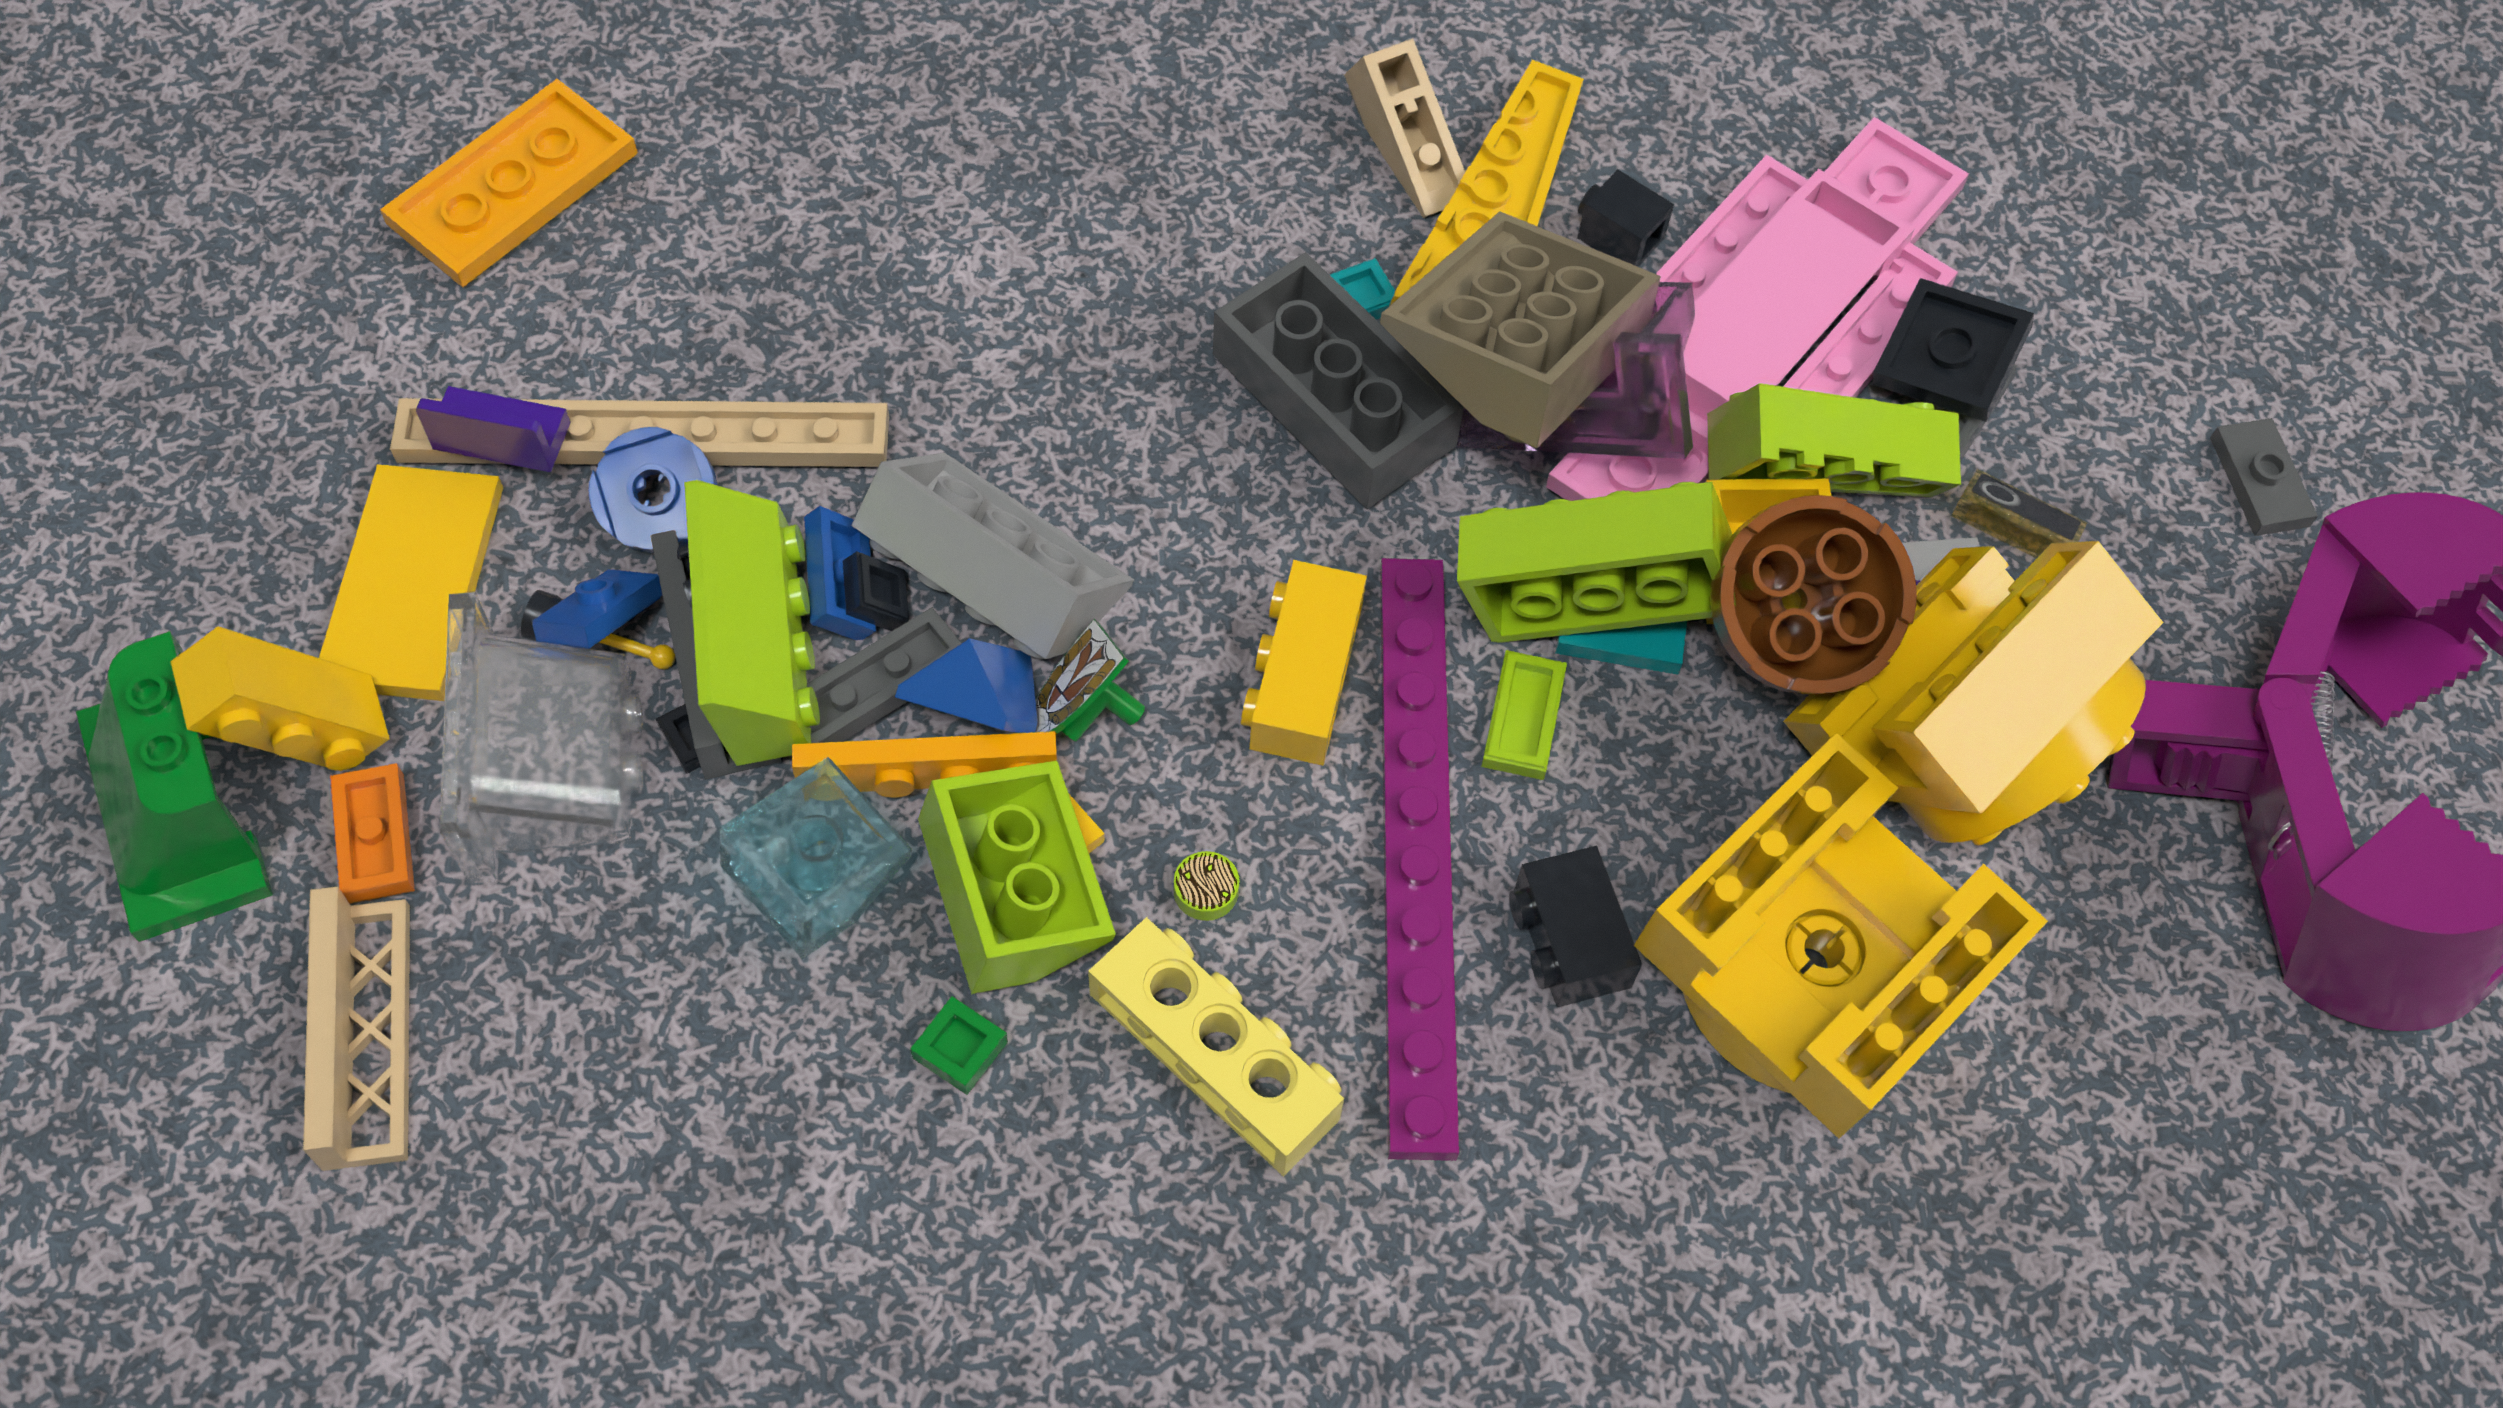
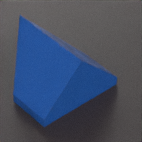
M971 638L900 683L895 695L896 698L1004 731L1031 733L1036 732L1038 725L1031 656L1021 650Z

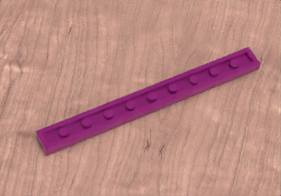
M1382 558L1380 566L1388 1159L1457 1161L1459 1155L1443 560Z

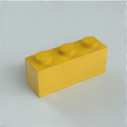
M1293 560L1288 582L1276 581L1269 610V618L1278 619L1274 636L1262 634L1255 663V671L1264 672L1260 690L1248 688L1241 716V725L1251 727L1249 750L1324 766L1363 606L1367 575Z
M219 626L170 661L187 730L336 771H343L358 766L365 760L367 755L390 740L371 674Z

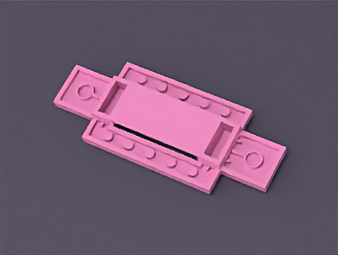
M1876 117L1865 126L1825 171L1818 169L1809 179L1804 178L1766 155L1656 273L1661 278L1646 338L1591 393L1592 396L1609 406V408L1549 473L1546 487L1563 499L1574 501L1603 497L1615 491L1640 492L1669 488L1680 482L1705 483L1706 480H1709L1707 413L1728 402L1730 395L1745 392L1758 383L1777 386L1866 283L1872 279L1875 282L1783 386L1857 398L1873 379V371L1919 279L1923 278L1948 287L1953 285L1958 272L1914 244L1963 189L1969 173Z

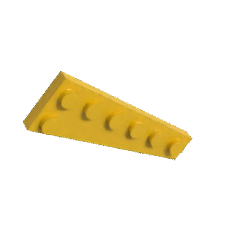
M1532 59L1501 111L1498 120L1485 138L1475 159L1460 180L1456 191L1438 217L1427 240L1422 244L1396 288L1390 305L1499 211L1538 226L1582 87L1583 78Z

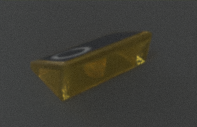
M1979 469L1974 473L1951 515L2035 558H2038L2051 543L2079 542L2087 525V522Z

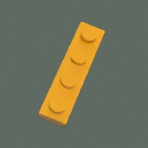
M1055 731L792 744V769L799 795H810L815 799L823 801L840 800L850 792L876 791L877 794L884 797H904L911 794L914 789H929L932 780L1057 761Z

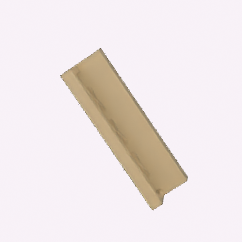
M339 887L310 890L303 1150L322 1171L408 1160L410 905L406 899L350 905ZM392 920V939L371 960L355 948V924ZM356 960L363 968L354 976ZM390 960L391 976L382 970ZM376 976L391 988V1002L369 1023L354 1011V996ZM390 1022L391 1040L381 1033ZM355 1023L363 1031L353 1040V1024ZM375 1039L390 1051V1067L368 1088L353 1075V1060ZM352 1087L362 1094L353 1105ZM389 1087L390 1105L380 1097ZM372 1104H375L390 1117V1143L351 1148V1125Z

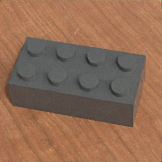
M1306 252L1214 311L1213 355L1366 509H1369L1457 446L1464 407Z

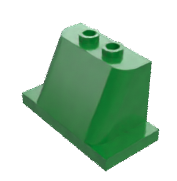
M170 631L132 643L123 648L110 664L101 703L76 711L130 933L138 942L273 896L257 838L251 830L243 831L217 795L202 741L212 736L187 730L170 662L184 651Z

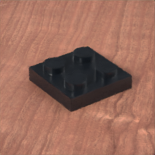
M1920 278L1873 371V385L1987 422L2033 327L2034 313Z

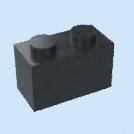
M1597 845L1522 864L1515 888L1509 893L1510 908L1517 927L1520 930L1525 928L1529 930L1535 946V950H1532L1530 954L1534 977L1541 989L1550 988L1556 1007L1632 988L1641 969L1642 962L1634 946L1633 938Z

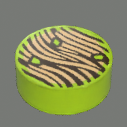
M1202 851L1189 855L1178 865L1174 874L1173 893L1175 901L1186 915L1197 920L1210 921L1225 916L1233 909L1239 895V874L1236 867L1228 858L1216 852Z

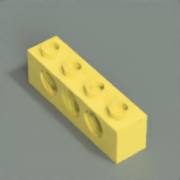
M1146 917L1088 971L1090 996L1284 1177L1340 1121L1344 1098L1340 1095V1085L1323 1066L1315 1062L1308 1066L1290 1049L1291 1042L1288 1036L1274 1021L1267 1017H1262L1258 1020L1241 1004L1242 997L1239 991L1226 977L1218 972H1214L1210 976L1193 960L1194 954L1192 949L1178 933L1170 928H1166L1162 932ZM1176 988L1187 995V999L1178 1005L1168 1006L1159 1003L1153 996L1162 989ZM1223 1032L1230 1035L1236 1041V1044L1226 1051H1214L1207 1048L1201 1040L1210 1033ZM1271 1077L1280 1081L1285 1086L1286 1091L1277 1097L1267 1098L1254 1092L1250 1085L1259 1078Z

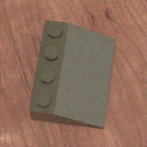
M1499 211L1383 311L1380 324L1482 425L1503 433L1507 438L1515 442L1526 443L1538 448L1646 338L1661 276Z

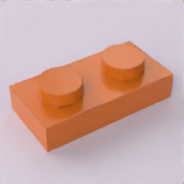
M394 763L330 775L339 889L351 904L415 891L404 774L399 765Z

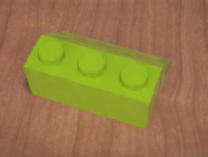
M1058 761L931 781L918 821L971 994L1036 982L1113 941L1116 933Z

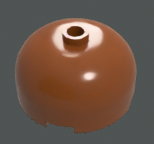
M1812 495L1793 498L1760 511L1742 524L1729 538L1723 548L1721 568L1713 581L1711 580L1710 608L1713 623L1722 645L1737 665L1747 674L1769 687L1795 694L1834 693L1856 687L1870 680L1889 665L1890 662L1888 661L1899 647L1908 624H1913L1917 600L1916 580L1910 557L1904 545L1887 523L1882 524L1865 510L1846 502V499L1834 496ZM1796 591L1801 599L1799 608L1786 609L1782 603V597ZM1734 593L1736 599V606L1734 605Z

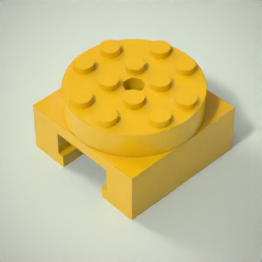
M2099 541L2051 543L2015 581L2005 570L2009 566L1994 546L1953 548L1916 585L1917 600L1913 624H1908L1899 647L1888 661L1890 662L1889 665L1876 676L1856 687L1834 693L1809 694L1783 722L1812 756L1837 732L1898 787V790L1888 801L1899 802L1922 831L1936 841L1957 843L1971 840L1974 845H1983L1996 838L2004 829L2034 815L2054 801L2060 804L2074 799L2088 786L2090 781L2088 774L2107 756L2124 748L2133 738L2134 730L2131 725L2141 708L2146 688L2143 673L2130 657L2163 624V621Z
M1836 732L1656 909L1634 946L1683 992L1689 1011L1697 1026L1722 1057L1749 1077L1769 1087L1791 1093L1840 1139L1872 1110L2039 932L2048 920L1984 863L1957 891L1873 816L1894 795L1898 787ZM1805 949H1813L1819 952L1827 961L1828 968H1822L1813 964L1802 974L1800 971L1810 960L1806 955Z

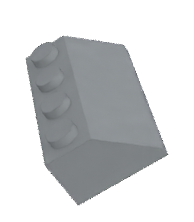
M946 453L881 462L852 523V527L871 539L869 543L874 550L889 558L902 560L918 571L917 577L922 583L932 589L950 593L966 604V612L974 619L985 624L998 626L1014 637L1013 642L1018 649L1039 659H1048L1066 653L1092 620L1095 619L1099 622L1134 582L1133 578Z

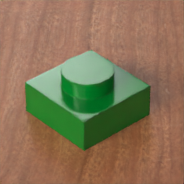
M951 996L910 1048L912 1059L968 1095L1008 1043L1007 1032Z

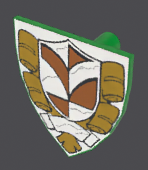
M1093 619L1076 639L1036 697L1038 719L1036 732L1055 731L1057 734L1062 731L1070 739L1077 742L1105 708L1129 726L1135 724L1143 715L1145 706L1113 681L1129 660L1097 620Z

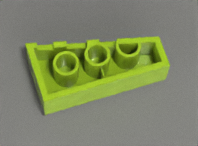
M1758 383L1745 392L1730 395L1728 402L1707 413L1709 480L1829 478L1831 492L1933 497L1961 485L1959 415L1954 412L1934 410V405L1931 403L1915 402L1901 405L1874 399H1861Z

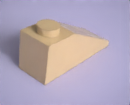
M1410 39L1363 56L1344 76L1364 127L1422 217L1425 218L1443 211L1456 191L1460 180L1465 174V170L1414 39Z

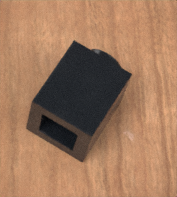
M1617 169L1602 186L1594 184L1581 200L1578 214L1582 216L1577 239L1597 251L1639 267L1665 239L1674 204Z

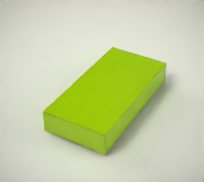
M1509 650L1505 651L1481 767L1544 780L1567 663Z

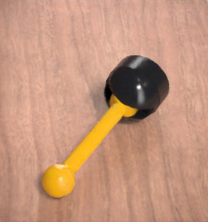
M543 590L535 591L523 614L521 622L522 637L536 641L532 621L564 599ZM612 633L599 642L648 658L653 666L662 670L670 668L676 659L674 650L665 644L652 647Z

